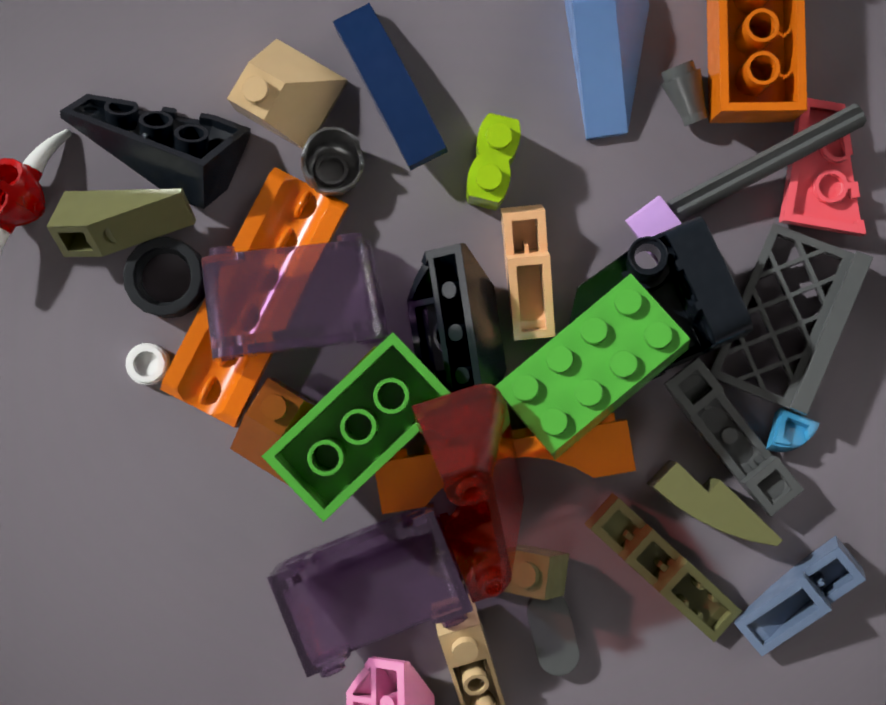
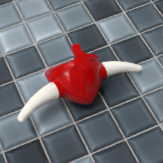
M65 129L42 142L28 155L23 163L11 158L0 159V255L7 239L12 235L16 226L34 222L45 213V198L39 181L50 157L61 144L71 137L72 133L69 129Z

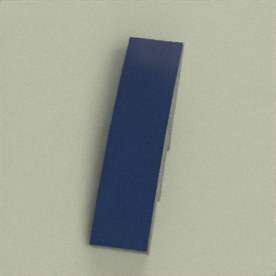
M370 3L332 21L353 60L360 78L372 97L379 115L410 171L447 153V147Z

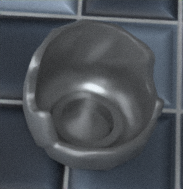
M324 127L310 135L301 154V170L310 188H314L316 192L325 196L343 195L356 187L365 165L360 149V141L355 135L341 127Z

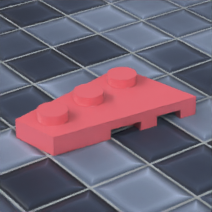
M807 98V111L795 119L793 135L846 108L845 104ZM850 133L788 165L779 223L859 237L866 235L865 222L860 218L857 200L860 197L858 181H854L850 157L853 154Z

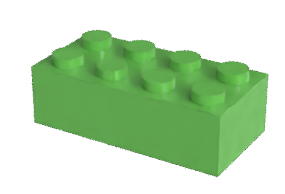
M630 273L500 381L495 388L556 460L686 352L689 347L690 338Z
M392 332L261 457L324 522L455 397L407 345Z

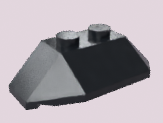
M465 243L425 251L421 261L423 264L414 279L407 298L414 353L454 395L455 398L443 409L445 410L444 414L450 421L490 416L499 394L495 386L503 380L507 369L494 285Z

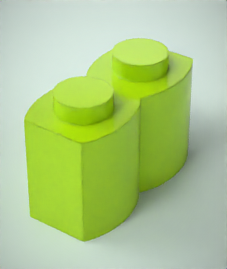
M489 113L482 121L477 136L476 158L469 169L467 177L466 198L468 204L496 211L503 203L510 184V166L515 158L521 137L518 119Z

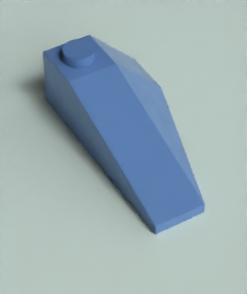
M564 0L586 140L626 135L629 130L649 11V0Z

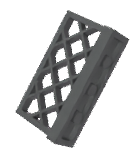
M773 223L742 295L746 308L751 297L753 298L756 307L748 310L749 315L759 312L768 334L746 342L743 337L738 340L740 345L731 349L732 343L720 347L711 368V374L719 382L786 408V410L801 416L808 415L873 257L859 251L855 253L846 251ZM778 236L793 242L800 257L778 266L771 250L776 237ZM804 247L812 249L814 252L806 254ZM822 254L840 260L835 274L821 281H818L809 261ZM768 259L772 269L762 272ZM803 263L812 284L790 293L781 271ZM775 274L784 296L762 304L755 289L757 282L760 279ZM831 283L825 296L821 286ZM814 289L821 303V308L818 314L802 320L793 298ZM787 301L796 323L774 331L765 309ZM815 321L809 334L805 324ZM799 328L805 341L803 351L786 359L777 336ZM771 339L780 361L758 370L748 347ZM743 350L752 370L751 373L739 378L720 372L726 356ZM798 360L795 370L792 373V370L788 363ZM783 366L789 380L784 396L782 397L767 391L760 374ZM755 377L758 387L745 382V380Z

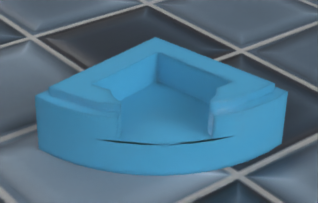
M780 408L774 413L766 449L774 452L795 450L814 436L820 422Z

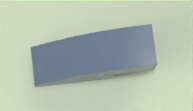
M834 536L772 584L734 621V624L757 652L764 656L832 611L831 603L866 581L863 567L837 536Z

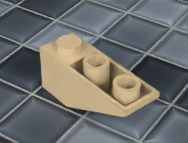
M473 593L432 604L438 638L460 705H505Z

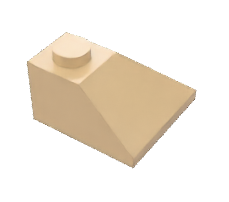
M276 38L248 62L227 100L238 113L303 150L310 135L321 129L346 87L348 80Z

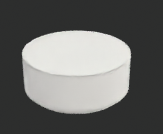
M142 343L135 346L126 358L128 375L132 380L143 385H154L163 381L171 365L170 357L166 350L159 345Z

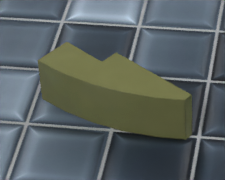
M668 460L646 483L667 502L684 513L724 533L752 542L778 546L783 541L719 479L710 477L701 485L678 462Z

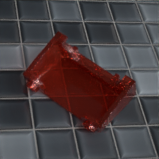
M484 383L412 406L420 434H423L442 479L445 493L450 502L458 505L450 516L447 512L439 514L443 531L473 603L500 595L511 582L524 505L523 490L507 404L497 387Z

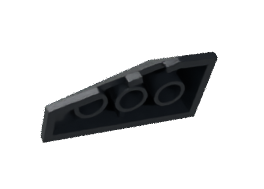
M86 94L60 110L61 119L159 189L183 188L189 204L203 209L228 189L251 134V128L216 115L201 113L199 120L177 116V109L163 107L161 111L139 110L138 104L134 101Z

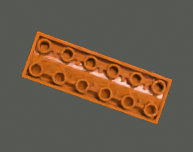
M274 167L266 178L165 374L160 390L236 428L350 205L333 196L320 194L314 188H310L304 181Z

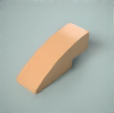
M542 204L500 208L513 340L555 337L551 261L548 252L545 209Z

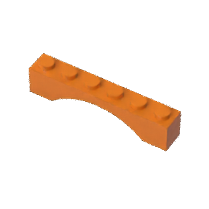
M611 413L556 460L528 427L506 431V439L491 441L490 434L465 438L466 446L449 448L448 441L423 445L424 453L408 455L407 448H402L375 473L382 514L423 508L438 491L457 476L479 465L506 458L532 457L553 460L577 468L593 478L636 471L628 421L624 419L616 420L615 414Z

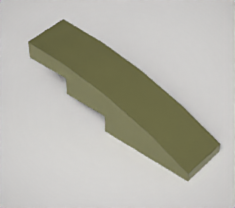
M614 493L584 523L713 642L722 635L742 612L697 568L678 553Z

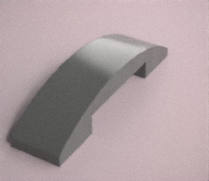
M696 357L664 383L672 398L706 444L769 516L772 517L804 490L782 461L766 449V446L723 394L725 390L699 357Z

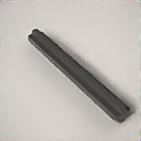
M852 104L678 195L666 204L679 221H682L863 127L867 121L865 114L858 104Z

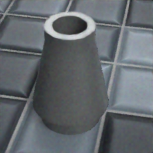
M693 60L661 72L664 83L660 85L682 118L684 126L708 118L701 68L696 70Z

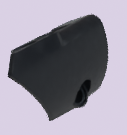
M701 216L655 236H645L634 241L626 253L577 287L569 324L631 273L690 338L688 350L652 380L664 375L666 370L746 337L753 330L749 312L716 242ZM649 251L657 257L658 265L652 269H643L635 262V256L639 252Z

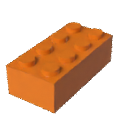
M707 0L709 123L793 122L806 112L805 0Z

